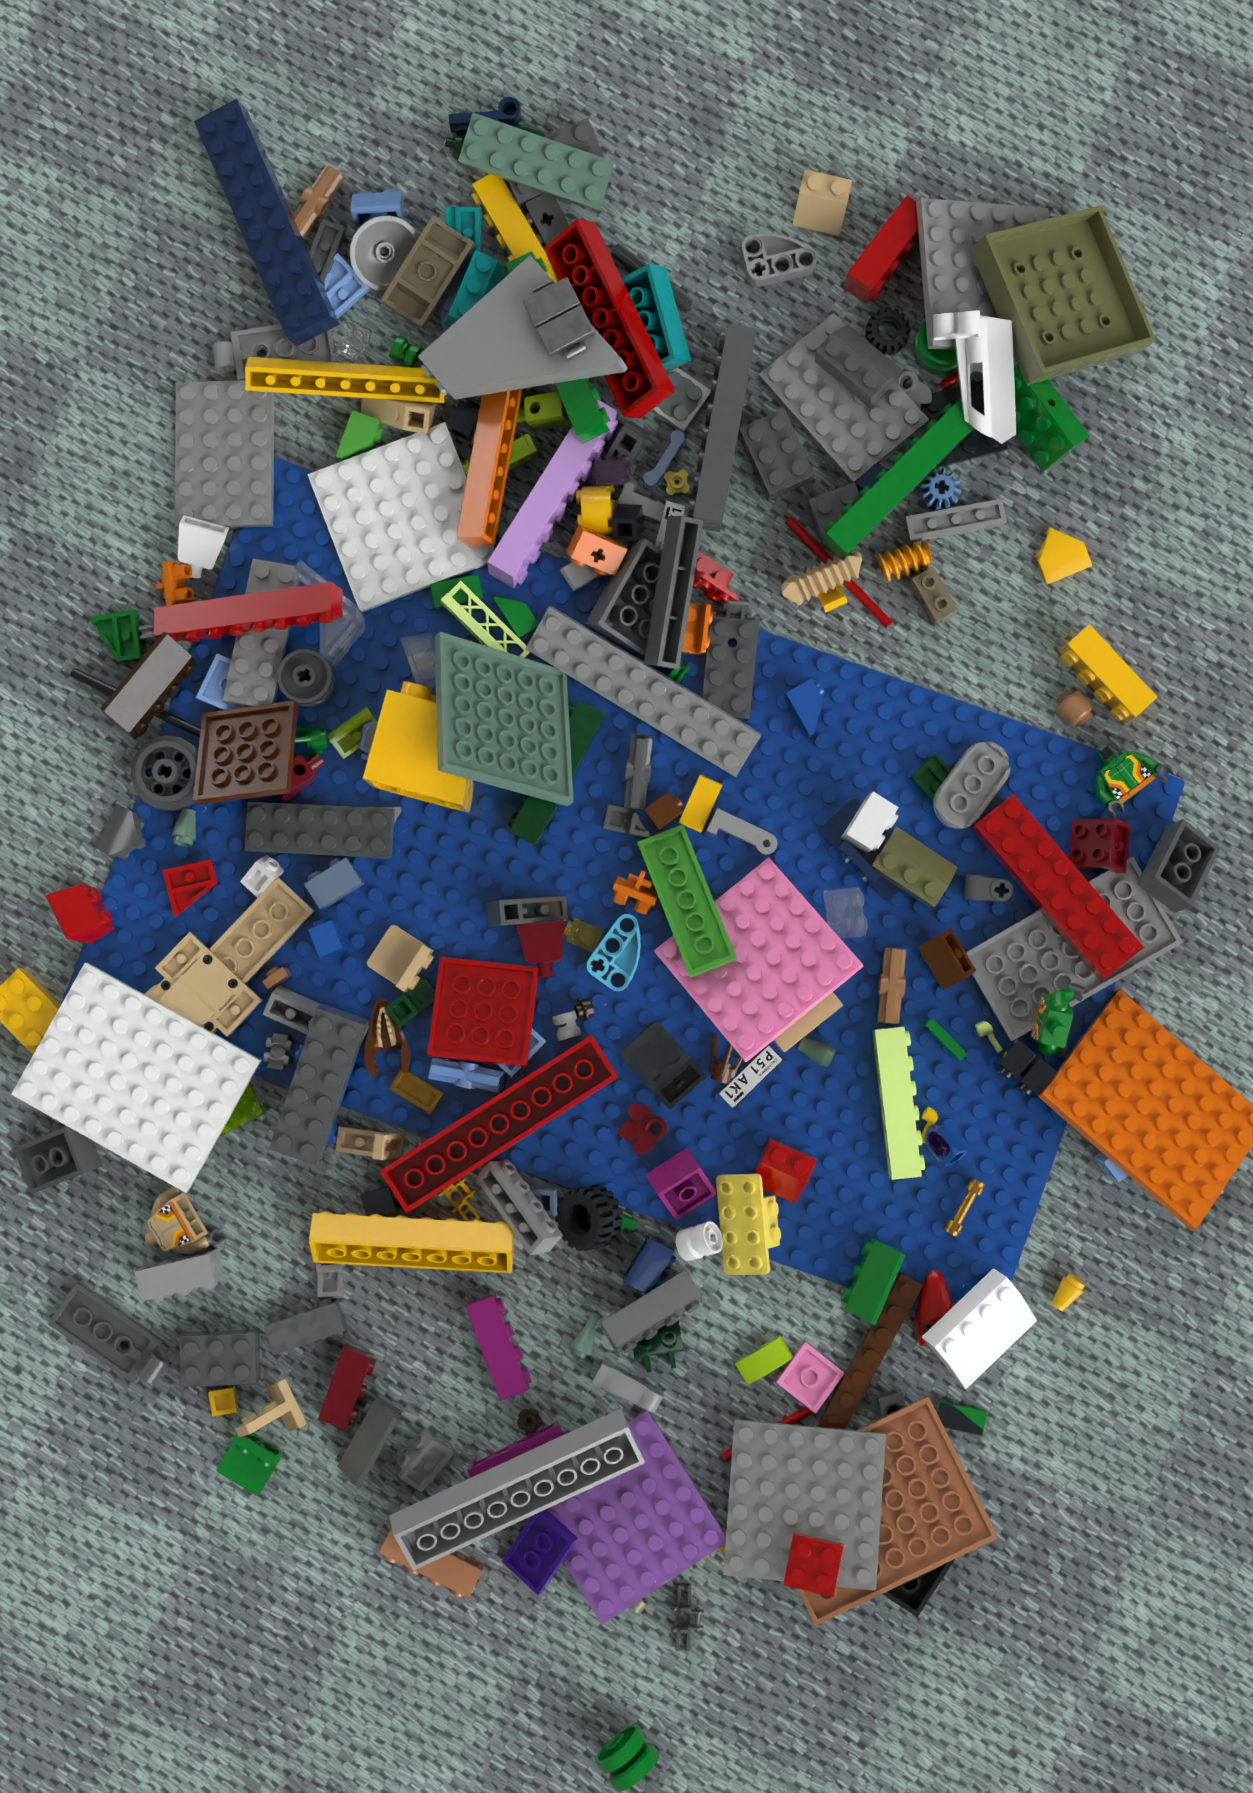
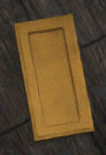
M401 1069L388 1088L429 1114H432L444 1092L410 1071L404 1073Z

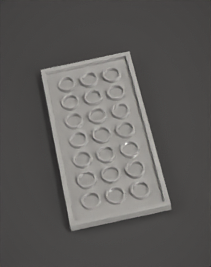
M1133 856L1127 859L1126 873L1117 874L1107 870L1088 881L1145 947L1102 983L1040 910L966 952L976 969L971 975L1009 1041L1012 1042L1033 1029L1042 993L1052 995L1053 992L1068 988L1071 983H1076L1086 988L1081 995L1083 996L1081 1001L1183 943L1160 902L1137 884L1142 871ZM1073 998L1068 1000L1070 1007L1081 1002Z

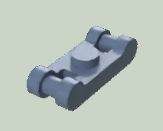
M674 430L670 434V445L665 452L661 450L654 461L656 466L653 471H648L644 474L643 485L645 489L649 491L655 490L684 445V433L682 431Z

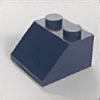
M648 1234L624 1274L623 1282L646 1294L651 1292L652 1289L654 1290L659 1287L663 1281V1278L660 1277L665 1268L669 1270L676 1259V1256L673 1255L675 1249Z

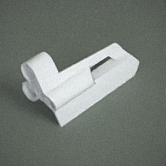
M980 310L933 314L934 340L955 339L964 420L979 432L1003 444L1016 435L1012 320L980 315ZM975 371L983 374L985 415L978 412L971 405L970 375Z

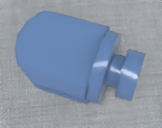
M375 722L364 725L359 742V749L365 752L362 753L361 758L367 761L378 724Z

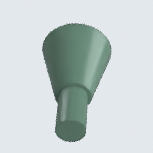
M593 1312L590 1313L585 1327L581 1329L569 1346L573 1349L571 1354L583 1359L587 1355L592 1357L594 1329L600 1315Z

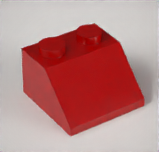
M80 884L49 893L45 896L66 939L93 944L115 929L111 922L113 920L112 915L104 908L101 901L102 895L95 887Z
M769 1137L753 1174L761 1175L763 1190L795 1204L810 1178L817 1159Z

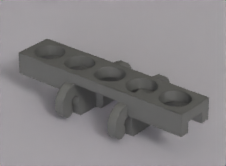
M677 1584V1605L671 1606L672 1611L677 1610L676 1626L671 1627V1632H676V1651H690L691 1630L699 1632V1630L704 1628V1626L700 1625V1614H703L704 1610L700 1609V1607L691 1609V1584ZM682 1587L688 1588L687 1596H681ZM687 1600V1605H680V1601ZM682 1612L688 1614V1619L685 1622L679 1620V1614ZM690 1614H695V1624H690ZM680 1638L687 1639L685 1647L679 1646Z

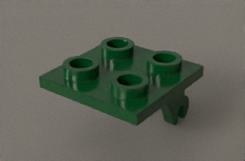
M679 1320L671 1326L667 1327L664 1325L658 1329V1333L648 1340L644 1338L636 1343L637 1346L633 1349L634 1359H645L647 1373L652 1372L650 1355L669 1353L671 1369L676 1368L674 1353L684 1351Z

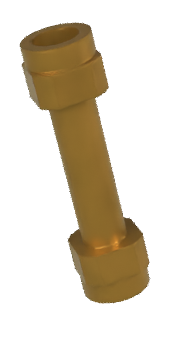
M971 1178L966 1186V1189H968L953 1219H948L944 1231L955 1237L958 1236L963 1228L961 1225L975 1197L981 1195L985 1184Z

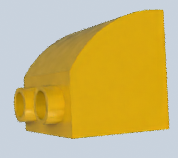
M403 682L400 693L387 690L363 779L376 789L470 813L473 799V780L438 771L436 696L432 694L433 690L411 682Z

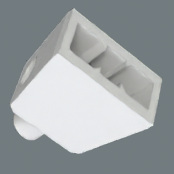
M183 515L179 523L178 560L191 566L192 578H200L203 568H213L229 528Z

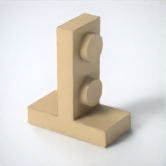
M338 1126L335 1151L370 1156L372 1159L377 1160L398 1159L402 1156L405 1134Z
M286 1379L267 1386L273 1402L263 1406V1412L257 1416L255 1413H252L241 1419L243 1424L235 1428L239 1437L255 1432L280 1416L288 1432L300 1429L307 1424Z

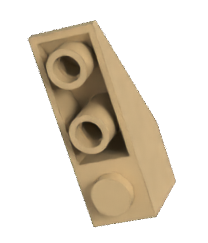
M362 398L361 413L379 419L382 423L402 430L428 434L429 429L433 427L434 402Z

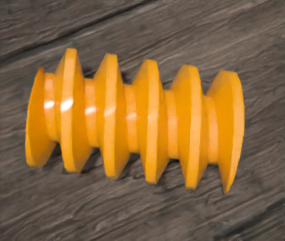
M925 539L921 541V547L917 542H914L911 549L908 545H904L902 552L899 548H894L893 554L886 550L883 557L877 553L879 568L888 583L891 582V574H894L899 580L901 571L909 577L910 569L913 568L915 573L919 574V566H923L926 571L929 569V563L932 562L930 548Z

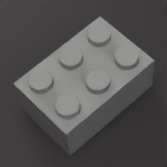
M217 1248L146 1265L134 1272L141 1301L149 1300L150 1304L163 1301L165 1298L170 1297V1294H174V1298L188 1295L195 1288H198L199 1292L213 1289V1286H217L218 1281L224 1278Z

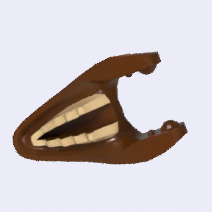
M384 998L378 999L374 1004L365 1043L364 1061L372 1077H377L379 1068L376 1066L375 1055L384 1049H400V1059L402 1061L400 1069L404 1073H408L410 1050L402 1028L398 1027L384 1009L390 1004Z

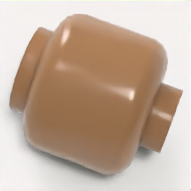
M1067 690L1057 698L1059 704L1056 706L1055 712L1068 726L1076 725L1079 727L1092 716L1090 712L1092 710V703L1081 691L1076 690L1070 693Z

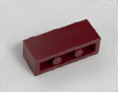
M347 1344L343 1347L318 1420L343 1429H347L349 1423H355L359 1409H356L355 1406L358 1399L363 1400L367 1386L363 1385L366 1375L371 1377L376 1362L372 1361L374 1354Z

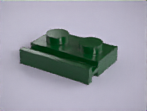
M936 754L909 779L933 805L934 795L951 772V769Z

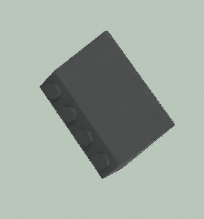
M644 538L638 539V541H630L627 547L628 550L616 575L610 577L585 623L604 637L645 658L662 555L661 549Z

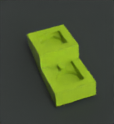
M779 1336L760 1346L758 1350L739 1359L735 1365L749 1385L790 1361L793 1355L782 1337Z

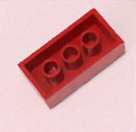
M906 195L847 273L843 288L864 304H867L870 299L875 301L883 290L882 287L886 282L885 280L889 282L894 277L900 262L904 263L911 254L914 244L919 243L916 201L909 195Z

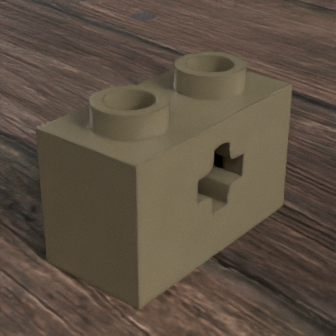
M934 567L915 576L908 583L932 626L953 615L958 610Z

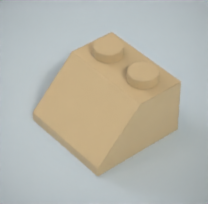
M804 170L792 226L839 237L853 180Z

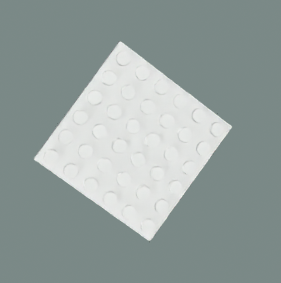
M445 422L431 427L428 434L415 433L307 474L361 613L430 587L432 583L446 581L485 566L494 552L493 546L469 547L456 538L467 477Z

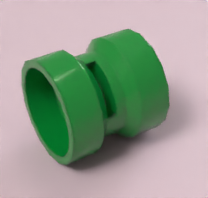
M399 335L391 347L389 357L395 361L401 360L406 367H414L419 359L418 355L422 353V347L416 343H409L407 338Z

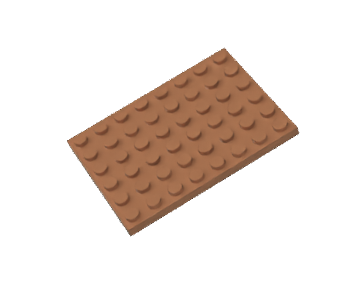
M929 1396L857 1430L886 1433L876 1591L836 1587L834 1597L798 1589L815 1626L998 1538Z

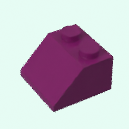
M688 1147L646 1174L657 1195L676 1221L717 1195L716 1190Z

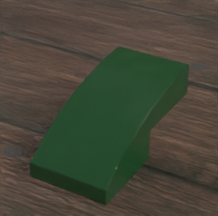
M424 977L416 984L413 990L409 989L384 1009L398 1027L401 1028L434 1002L436 990L427 978Z

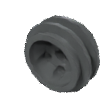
M164 735L149 740L139 748L132 761L131 779L134 790L144 802L160 810L177 811L189 807L194 803L193 794L198 748L188 741L175 736ZM177 753L183 754V760L181 762H177L175 760V755ZM165 754V758L157 760L159 755ZM165 767L172 769V774L169 777L162 775ZM150 768H152V777H149ZM186 769L191 770L190 778L183 776ZM158 784L163 786L161 793H156L155 786ZM180 785L182 791L175 794L173 792L174 786Z

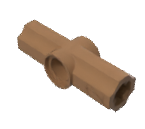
M326 165L312 187L308 186L299 199V206L293 213L294 221L303 239H305L317 219L323 218L324 215L322 213L326 207H330L332 197L344 181V177L331 166Z
M884 948L882 974L880 973L877 993L879 1004L877 1022L899 1024L901 998L904 997L906 977L904 976L906 950Z

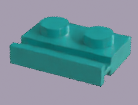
M445 207V224L476 244L469 258H471L475 250L482 253V207Z

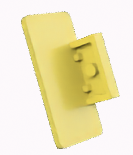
M760 1174L717 1176L716 1188L720 1232L723 1238L722 1255L725 1274H768L770 1272L768 1249L779 1246L781 1231L778 1227L777 1215L779 1208L776 1203V1196H763L762 1177Z

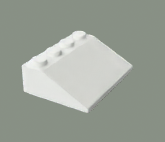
M993 1268L934 1324L922 1338L959 1383L967 1389L1037 1320L1011 1281Z

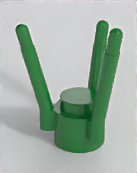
M296 726V732L306 733V736L295 737V743L307 742V747L313 748L301 755L307 758L315 753L323 754L322 749L328 748L326 729Z

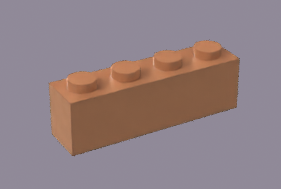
M392 1527L379 1553L383 1554L385 1560L391 1563L399 1562L405 1565V1569L415 1575L420 1573L428 1577L427 1580L436 1586H441L442 1584L450 1588L449 1591L452 1594L461 1598L463 1596L470 1597L484 1566L470 1557L455 1551L413 1571L393 1536Z

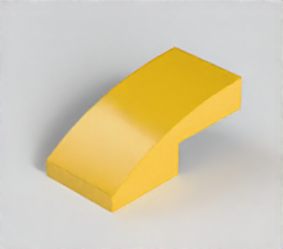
M700 775L679 823L701 833L723 784Z

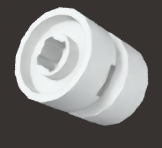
M705 1222L695 1227L680 1230L676 1235V1247L679 1255L685 1261H693L702 1258L704 1255L710 1256L719 1253L723 1247V1238L720 1229L715 1223Z

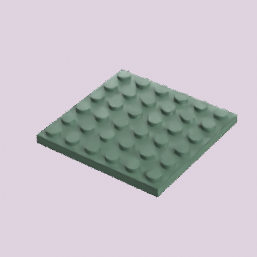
M443 632L436 634L435 672L438 771L565 806L572 804L574 801L567 674L558 668Z

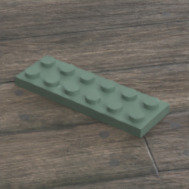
M472 113L458 160L459 164L598 212L614 165V161L476 113Z

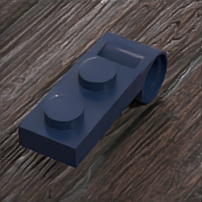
M514 97L503 98L498 105V111L449 114L450 130L459 135H466L472 113L508 125L519 124L521 121L520 103ZM508 109L516 111L511 116L504 114V112Z

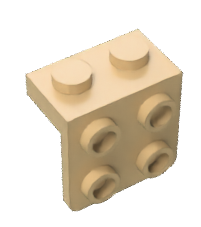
M391 925L368 959L367 966L394 983L403 992H407L408 989L413 990L420 980V977L417 975L421 969H427L434 957L431 954L434 950L398 926Z

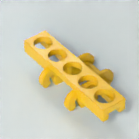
M464 1178L463 1180L459 1179L458 1184L455 1185L453 1183L442 1190L438 1196L441 1197L445 1194L456 1207L451 1213L454 1214L458 1211L465 1221L470 1222L466 1216L468 1211L474 1214V1220H478L481 1217L467 1200L468 1197L472 1199L474 1197L473 1193L476 1191H471L464 1183L466 1181V1178ZM459 1185L466 1192V1196L457 1188ZM456 1191L460 1194L458 1201L451 1199L452 1192ZM466 1204L468 1208L462 1211L461 1207Z

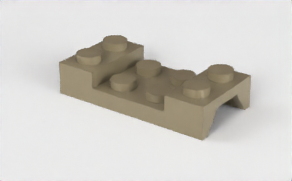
M432 215L382 296L381 301L425 329L436 312L438 303L461 266L465 265L476 244Z

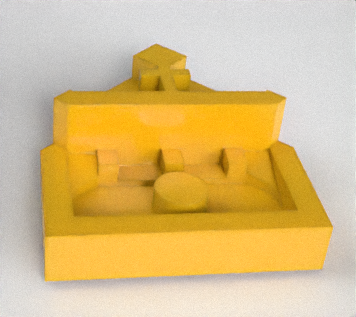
M1048 528L1045 541L1040 551L1036 554L1045 584L1048 585L1092 566L1084 542L1053 528Z

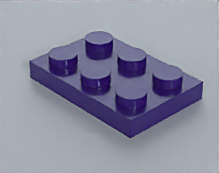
M545 1509L529 1518L502 1562L533 1592L539 1595L544 1591L578 1540V1537L551 1512Z

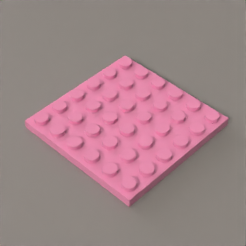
M769 857L714 901L737 957L736 961L690 978L674 935L654 950L660 960L745 1062L749 1061L864 967L860 960Z

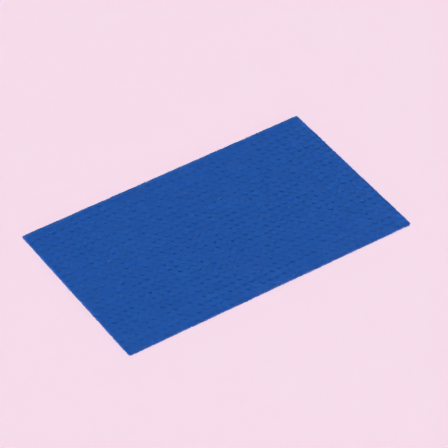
M274 457L273 527L236 528L210 599L245 594L252 559L301 567L302 574L299 586L332 582L342 589V619H335L332 623L327 624L313 622L306 627L291 625L284 658L289 653L298 649H310L320 653L331 664L336 675L335 689L332 696L325 703L316 707H302L298 705L296 726L319 727L320 729H326V734H328L366 707L378 722L386 691L391 690L400 693L403 682H411L428 687L433 690L432 694L436 696L435 635L443 632L478 644L481 643L446 608L435 609L431 586L361 613L307 475L315 471ZM496 536L495 546H493L494 550L502 539L501 537ZM541 552L537 561L534 564L530 562L526 570L528 574L521 585L517 583L514 589L491 576L488 572V564L448 579L452 580L478 574L484 599L481 601L514 634L515 632L492 598L493 596L515 599L526 603L539 624L549 606H553L644 662L643 657L611 641L585 624L611 576H601L594 579L588 585L573 591L560 572L563 567L572 562ZM471 602V606H478L475 602ZM468 603L460 604V605H461V606H468ZM471 609V616L478 623H486V613L482 609ZM489 617V623H495V622ZM489 626V634L496 641H503V630L499 626ZM537 627L519 638L526 646ZM759 629L750 719L738 720L762 735L736 777L567 675L568 708L572 704L577 705L578 701L581 700L605 713L606 717L572 779L574 802L569 806L558 805L537 847L509 832L511 827L508 826V823L514 812L519 814L523 806L519 803L524 794L473 780L470 813L376 789L363 779L367 760L362 759L361 755L365 752L357 749L343 759L327 737L328 748L322 749L323 754H319L325 765L315 771L316 780L287 803L350 807H401V813L394 823L392 859L341 856L342 859H350L365 884L324 910L319 909L304 883L308 882L307 877L317 870H320L322 873L330 868L328 864L340 856L244 851L248 802L283 803L277 795L200 805L194 802L189 807L184 808L196 811V841H193L191 847L176 845L173 843V837H171L181 809L177 811L160 810L144 802L138 795L132 811L137 814V817L145 820L141 830V837L145 839L146 846L142 849L135 848L125 860L115 857L101 894L102 904L112 915L113 920L111 922L115 929L93 944L83 943L62 1003L84 963L88 962L145 994L150 988L159 984L165 978L155 967L189 932H192L210 949L257 899L240 881L256 861L268 855L270 858L275 859L284 870L280 878L315 912L246 984L263 1001L229 1037L224 1035L218 1028L214 1034L262 1060L254 1075L290 1087L297 1067L295 1051L299 1049L298 1046L301 1043L305 1042L307 1034L263 1015L271 993L278 987L276 986L272 990H268L262 982L267 978L265 974L276 966L279 969L287 967L292 976L280 983V986L320 1004L323 1003L368 1019V1025H370L372 1010L378 999H387L391 1004L405 993L397 988L394 983L367 966L368 959L391 925L398 926L434 950L431 954L434 957L427 969L422 968L417 976L420 977L419 981L426 977L436 990L440 957L537 967V963L526 964L517 925L488 927L486 902L566 896L568 921H564L562 961L552 962L553 977L538 978L532 1029L546 1041V1044L528 1062L527 1067H523L513 1079L505 1073V1084L501 1092L591 1034L619 1077L491 1160H509L518 1170L571 1189L594 1184L605 1186L607 1191L611 1190L614 1193V1199L618 1198L619 1206L683 1229L695 1227L705 1222H713L720 1229L717 1195L676 1221L657 1195L646 1174L688 1147L717 1192V1176L754 1173L770 1137L817 1159V1162L795 1204L775 1195L779 1208L777 1218L781 1238L779 1246L768 1249L769 1260L850 1288L854 1280L851 1278L852 1271L856 1264H861L864 1257L861 1255L862 1248L865 1242H870L873 1237L900 1249L906 1255L896 1279L899 1273L902 1272L923 1284L927 1273L931 1270H937L946 1282L954 1305L993 1268L1006 1276L1012 1283L1067 1122L1038 1096H1025L1015 1088L1017 1083L1014 1080H1006L995 1071L998 1067L993 1063L1011 1041L1006 1036L972 975L943 990L940 984L935 981L929 965L923 960L918 946L952 928L963 949L967 952L1039 910L972 829L976 823L1014 794L1068 857L1073 820L1110 818L1109 809H1106L1096 797L1095 779L1097 776L1095 772L1105 766L1097 755L1100 751L1099 749ZM226 634L221 635L219 639L205 637L194 642L190 655L197 663L196 669L191 677L185 678L180 684V689L174 696L169 713L201 727L202 713L222 711L199 701L196 696L216 654L232 659L236 636ZM506 634L507 641H513V640ZM729 639L728 646L731 648L736 647L737 641ZM507 644V652L520 656L524 652L517 644ZM707 650L699 655L682 653L681 660L683 665L691 667L680 684L702 697ZM531 652L525 657L526 659L552 666ZM651 666L668 677L673 670ZM309 675L304 677V680L307 681L311 679ZM812 678L814 683L818 682L821 685L825 695L822 696L824 701L815 733L812 737L807 738L784 695L786 692ZM278 685L275 703L291 701L282 693ZM164 723L160 737L164 735L180 737L199 748V737L170 723ZM296 732L295 737L306 736V733ZM644 733L653 736L652 753L650 756V762H652L650 784L647 785L645 809L669 792L671 796L674 794L678 796L684 805L681 810L684 811L700 775L723 784L702 832L700 833L684 826L713 900H717L769 857L864 966L833 991L843 1006L805 1036L811 1040L831 1044V1047L836 1049L828 1068L823 1065L820 1067L804 1053L797 1050L801 1040L785 1053L780 1051L772 1041L749 1061L745 1062L742 1060L736 1071L735 1078L768 1046L774 1050L782 1061L733 1108L719 1093L735 1078H730L729 1084L721 1083L710 1079L712 1072L708 1071L711 1061L713 1033L717 1034L716 1064L718 1060L723 1061L729 1043L728 1040L654 952L655 949L673 935L659 897H657L654 906L651 905L646 915L634 910L638 899L628 896L625 905L612 901L615 891L612 888L618 876L628 879L630 873L639 876L641 870L646 872L644 879L653 882L637 843L646 839V837L601 829L606 804L624 808L627 783L625 782L627 759L629 760L632 734ZM986 741L998 744L1006 751L1009 758L1010 774L1008 779L974 824L963 829H953L944 825L936 816L933 805L913 784L909 777L936 754L952 770L964 752L972 745ZM307 742L295 743L294 757L313 748H308ZM177 753L175 755V760L177 762H181L183 760V754ZM165 754L159 755L157 760L165 758ZM165 767L162 775L169 777L172 774V769ZM150 768L149 777H152V768ZM186 769L183 776L190 778L191 770ZM298 771L295 774L301 776L304 773L302 771ZM1166 773L1163 775L1167 778L1168 782H1161L1157 774L1155 775L1157 777L1155 780L1123 803L1124 814L1119 810H1114L1116 819L1131 825L1127 859L1133 856L1142 873L1165 827L1172 822L1185 784L1184 780ZM161 784L155 786L156 793L163 791ZM176 785L173 788L175 794L182 791L180 785ZM875 792L899 807L895 813L899 815L896 822L887 830L890 834L895 826H897L958 868L948 888L934 908H928L903 890L896 893L890 900H885L868 882L863 883L855 875L856 870L850 864L846 865L837 856L839 852L821 835V828L851 799H856L862 804L870 793ZM719 808L774 835L777 839V848L769 855H762L755 850L754 846L718 830L715 836L705 831L715 810ZM632 809L633 812L638 814L639 820L650 833L649 837L682 825L679 823L682 816L680 815L658 831L644 810ZM213 859L218 883L182 913L174 917L162 870ZM1105 868L1078 869L1087 881L1107 871ZM965 875H980L1007 880L1013 887L1012 896L1008 900L1001 902L963 899ZM652 883L650 889L656 891L655 886ZM1000 884L999 887L994 889V892H997L1001 898V894H1005L1006 889H1003L1002 884ZM630 914L637 919L639 925L640 957L634 976L628 986L622 991H614L588 972L587 961L621 915ZM323 918L338 921L349 949L328 958H319L308 929L314 927L313 922ZM623 919L620 923V929L626 933L631 932L634 929V922L631 919ZM611 938L606 941L605 948L608 952L614 953L619 950L620 944L618 940ZM884 948L906 950L904 969L906 985L904 997L901 998L899 1024L877 1022L879 1004L877 993L880 973L882 974ZM602 959L599 961L593 960L591 963L594 966L592 971L595 973L598 970L603 971L605 968L602 965L604 961ZM615 973L611 977V984L616 988L622 987L625 984V977L621 973ZM1116 982L1071 1007L1073 1019L1066 1044H1070L1066 1055L1071 1053L1110 1000ZM578 998H581V1000L589 998L594 1009V1017L589 1018L587 1021H583L582 1018L576 1019V1024L580 1027L582 1035L558 1041L556 1036L558 1030L557 1026L553 1024L552 1017L574 1011V1005L578 1004ZM433 1002L401 1027L410 1050L408 1071L444 1092L432 1114L427 1113L388 1089L400 1070V1064L402 1063L400 1049L392 1048L379 1051L375 1055L376 1066L379 1068L377 1077L370 1075L364 1061L368 1031L359 1049L340 1106L431 1138L501 1092H491L479 1088H463L454 1086V1083L428 1079L432 1057L428 1056L427 1052L434 1007ZM928 1018L934 1019L966 1052L967 1055L961 1061L956 1060L922 1025ZM656 1020L707 1076L671 1110L667 1108L620 1055L627 1046ZM982 1021L988 1022L992 1026L993 1034L1003 1050L997 1052L987 1035L979 1037L975 1024ZM903 1026L905 1031H909L911 1045L907 1046L908 1056H912L914 1067L913 1071H910V1078L916 1084V1095L913 1096L914 1106L917 1105L919 1110L916 1130H920L922 1135L927 1121L923 1120L921 1116L925 1109L930 1107L938 1115L934 1125H940L946 1130L952 1131L965 1144L967 1153L953 1165L944 1167L928 1150L926 1143H922V1145H918L919 1155H923L925 1161V1170H921L922 1177L892 1180L888 1174L872 1030ZM1032 1030L1015 1039L1021 1041L1036 1054L1035 1060L1041 1058L1056 1071L1065 1061V1058L1041 1054L1038 1051L1039 1042L1030 1038ZM273 1033L289 1035L288 1040L292 1041L291 1051L287 1050L286 1055L290 1056L289 1065H284L283 1070L268 1068V1062H263L264 1053H270L271 1048L266 1047L267 1037L273 1038ZM734 1048L729 1059L732 1067L739 1056ZM440 1058V1059H445V1060H449V1061L458 1062V1059ZM459 1060L480 1064V1067L503 1071L495 1063ZM633 1104L647 1106L654 1116L663 1118L667 1124L666 1135L655 1142L651 1151L644 1154H635L634 1142L628 1141L618 1134V1129L622 1124L631 1119L628 1106ZM656 1123L650 1126V1130L653 1133L658 1132L660 1129ZM943 1140L944 1146L946 1148L950 1147L945 1140ZM971 1178H974L985 1184L981 1195L975 1197L961 1223L963 1228L958 1236L955 1237L944 1231L948 1219H953L968 1191L966 1189L968 1182H970ZM763 1190V1196L774 1195ZM921 1291L913 1303L911 1311H916Z

